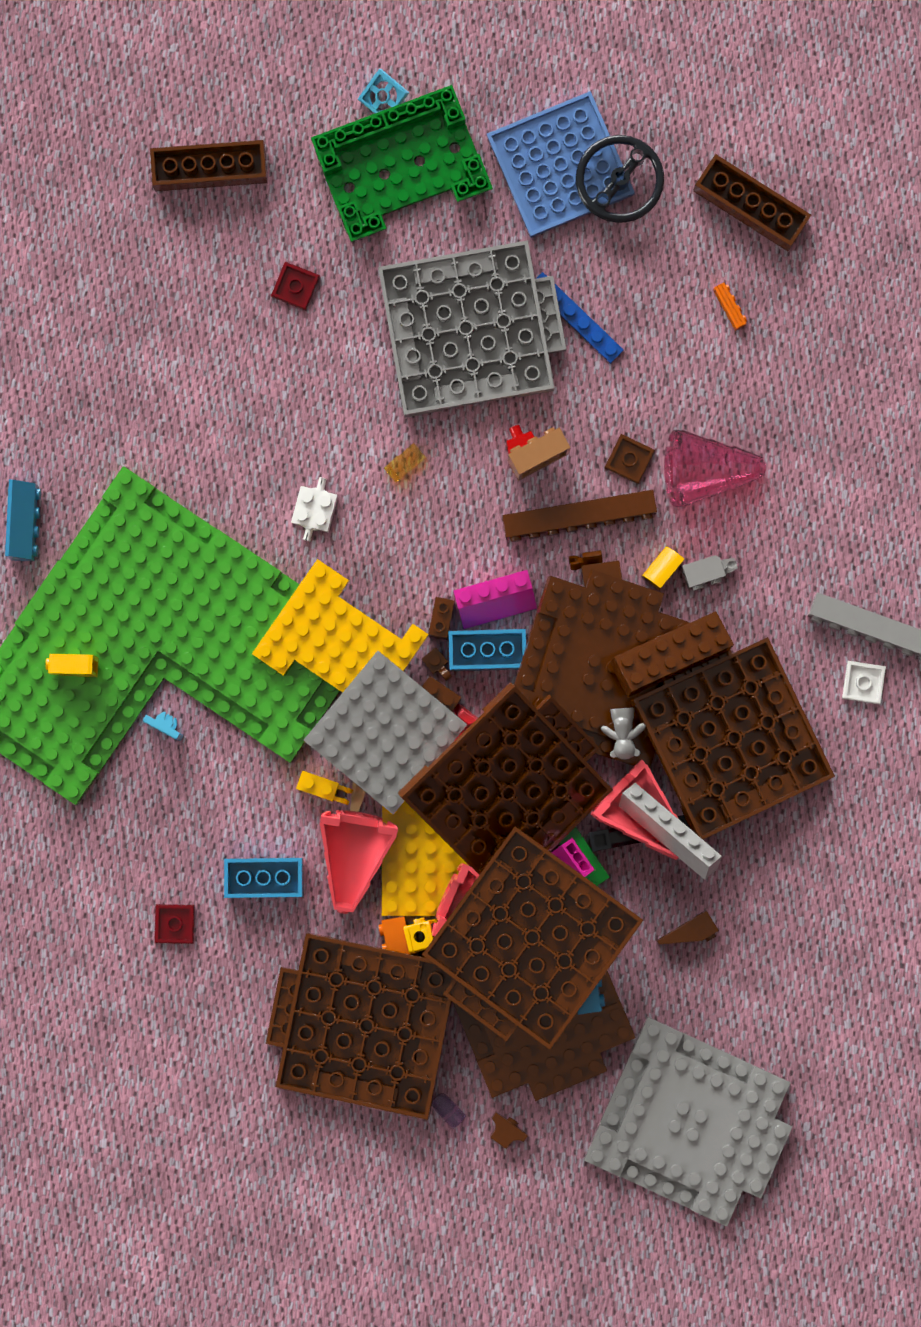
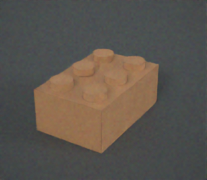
M554 427L544 432V436L540 438L537 436L527 441V445L523 447L518 445L510 450L508 463L518 481L569 455L571 447L560 427L557 429Z

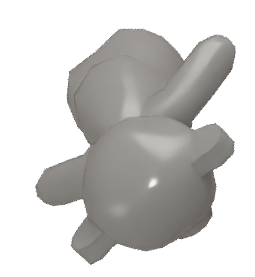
M635 708L610 709L615 731L607 726L601 727L604 734L616 740L614 750L610 752V756L613 758L618 757L619 759L626 760L640 755V751L635 748L632 739L637 737L646 728V725L641 723L632 730Z

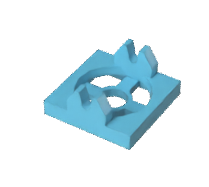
M379 69L358 100L375 114L383 111L378 109L381 104L387 103L390 107H394L404 103L409 92L385 71ZM381 81L388 82L385 88L379 89L376 86ZM393 87L397 93L396 102L390 98V91ZM382 90L387 93V99L384 102L378 98V93ZM372 92L375 93L376 98L374 104H372L370 98Z
M166 712L157 715L156 719L145 715L143 719L144 723L178 741H181L184 736L175 730L177 718L173 719V716L166 715Z

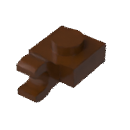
M601 550L582 553V557L569 556L571 570L581 569L583 565L603 563Z
M437 647L421 659L433 674L438 671L445 681L452 677L450 672L444 667L448 661Z

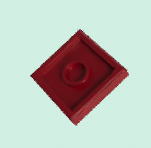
M284 262L271 297L306 311L320 275Z
M155 904V943L194 944L195 905Z

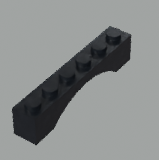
M684 815L677 816L682 823L690 828ZM614 828L588 833L592 852L642 843Z

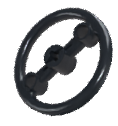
M613 135L598 140L584 152L577 166L576 187L581 201L591 213L609 222L626 223L643 217L653 209L663 191L664 171L658 155L648 144L632 136ZM614 144L634 147L625 164L612 171L610 183L592 200L584 184L585 169L591 157L600 149ZM640 154L642 159L635 160L632 155ZM646 158H649L656 175L655 189L650 199L633 212L617 214L606 211L610 205V200L616 192L624 190L628 186L630 175L635 168L642 165ZM624 175L623 180L616 183L617 178ZM603 197L606 198L608 202L606 204H600L598 202V199Z

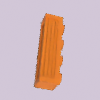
M723 282L714 287L713 291L735 331L746 326L747 319L745 315L741 314L740 306L736 305V299L734 295L730 294L729 286Z

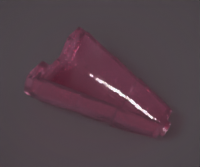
M674 430L668 438V441H671V443L665 450L664 476L666 491L671 493L672 498H670V502L674 507H686L764 477L766 464L761 456L684 430Z

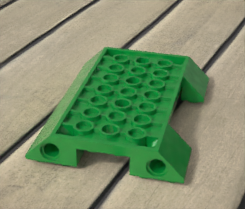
M452 85L311 137L318 161L351 242L386 230L387 228L382 218L383 215L451 190L458 203L493 189L480 154H477L467 129L465 116ZM452 144H458L460 150L457 153H452L449 147ZM417 157H422L425 159V163L422 166H417L414 160ZM382 170H387L390 176L388 179H381L379 173ZM351 183L355 186L353 192L348 193L344 190V186Z

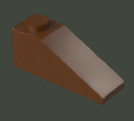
M705 910L662 936L656 942L657 944L703 940L708 942L717 936L715 933L719 930Z

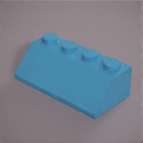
M9 479L5 556L11 561H35V557H38V545H35L36 538H39V526H36V521L40 519V508L37 507V501L41 500V489H38L36 483Z

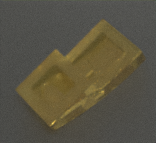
M413 443L402 454L396 456L384 469L397 483L427 457Z

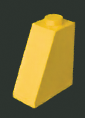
M49 654L45 667L51 675L97 677L99 658L94 655Z

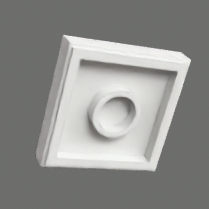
M847 661L842 699L880 705L886 666Z

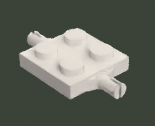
M319 477L317 488L300 487L291 523L306 529L303 540L309 542L311 541L313 531L320 530L329 533L338 499L337 494L328 493L324 490L327 479Z

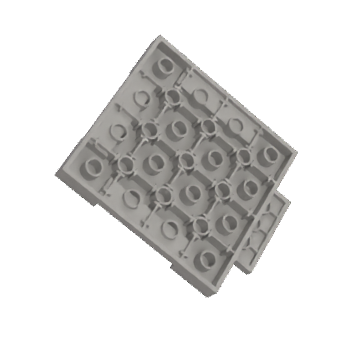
M528 240L378 267L405 418L439 412L442 409L554 391L548 354L566 351V344L553 276L534 278Z
M647 1016L585 1154L584 1161L681 1204L724 1226H728L743 1191L761 1199L793 1126L775 1117L791 1082Z

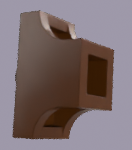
M495 1111L491 1117L495 1122V1129L490 1138L505 1149L508 1148L511 1142L516 1140L524 1142L528 1134L517 1127L519 1123L510 1116L506 1119Z

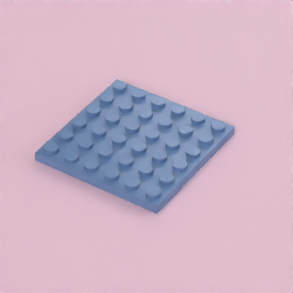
M591 91L487 133L488 141L530 238L591 213L585 207L577 192V166L584 152L592 144L610 136ZM614 145L600 149L591 157L586 166L584 184L592 200L610 183L612 171L617 167L623 166ZM624 175L617 178L616 183L623 180ZM630 180L624 190L616 192L610 200V205L635 195ZM603 197L598 199V202L600 204H606L608 202L607 199Z

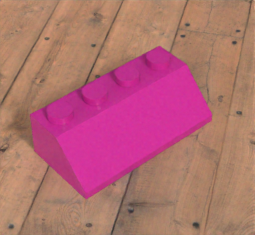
M528 570L453 590L463 629L537 609Z

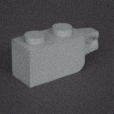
M716 555L681 567L687 588H693V591L703 589L704 584L710 582L711 585L723 582L722 578H725L727 574L738 569L735 558L721 560Z

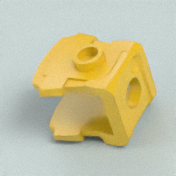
M423 917L413 920L414 924L404 926L410 954H418L426 950L434 939L431 924L438 922L437 919L425 921ZM421 931L424 933L425 939L423 942L416 941V932Z

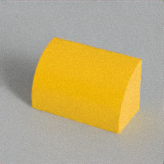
M665 547L643 573L642 577L660 590L684 561V558L671 548Z

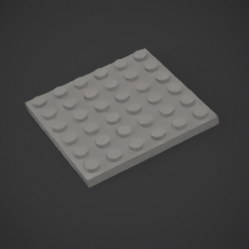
M377 651L305 737L304 741L389 812L394 814L404 802L398 792L425 765L429 767L454 742L467 724L387 657Z

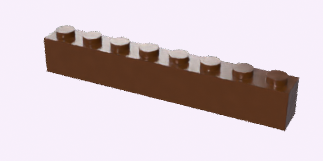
M647 490L502 515L506 540L510 539V542H517L522 540L521 537L529 536V539L541 537L540 534L543 533L553 536L559 534L561 530H567V533L578 531L579 527L594 529L597 528V524L604 523V526H611L616 524L615 521L623 520V523L635 521L634 518L642 517V520L652 519L653 515L657 513L654 491Z

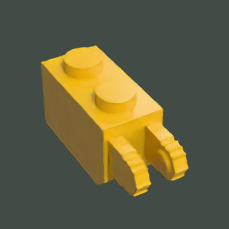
M302 771L296 787L297 790L346 805L349 804V801L342 797H336L337 790H342L348 794L353 792V789Z

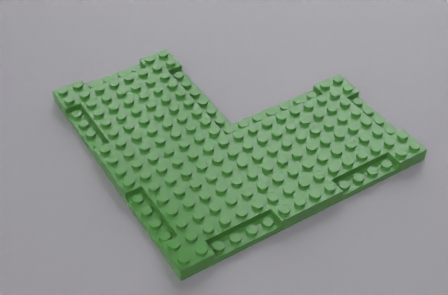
M123 466L103 494L101 502L61 560L57 561L0 647V754L75 805L80 803L164 678L290 763H292L304 745L305 737L320 721L340 692L297 661H294L285 676H283L252 655L300 584ZM49 654L94 655L99 658L98 676L51 675L45 667L46 659L49 658Z

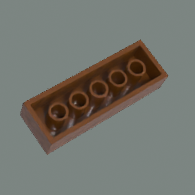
M264 140L150 148L152 186L155 192L268 183Z
M717 154L714 155L693 189V192L786 251L790 250L811 217V214Z
M715 611L615 656L610 664L627 697H630L729 652L734 644Z

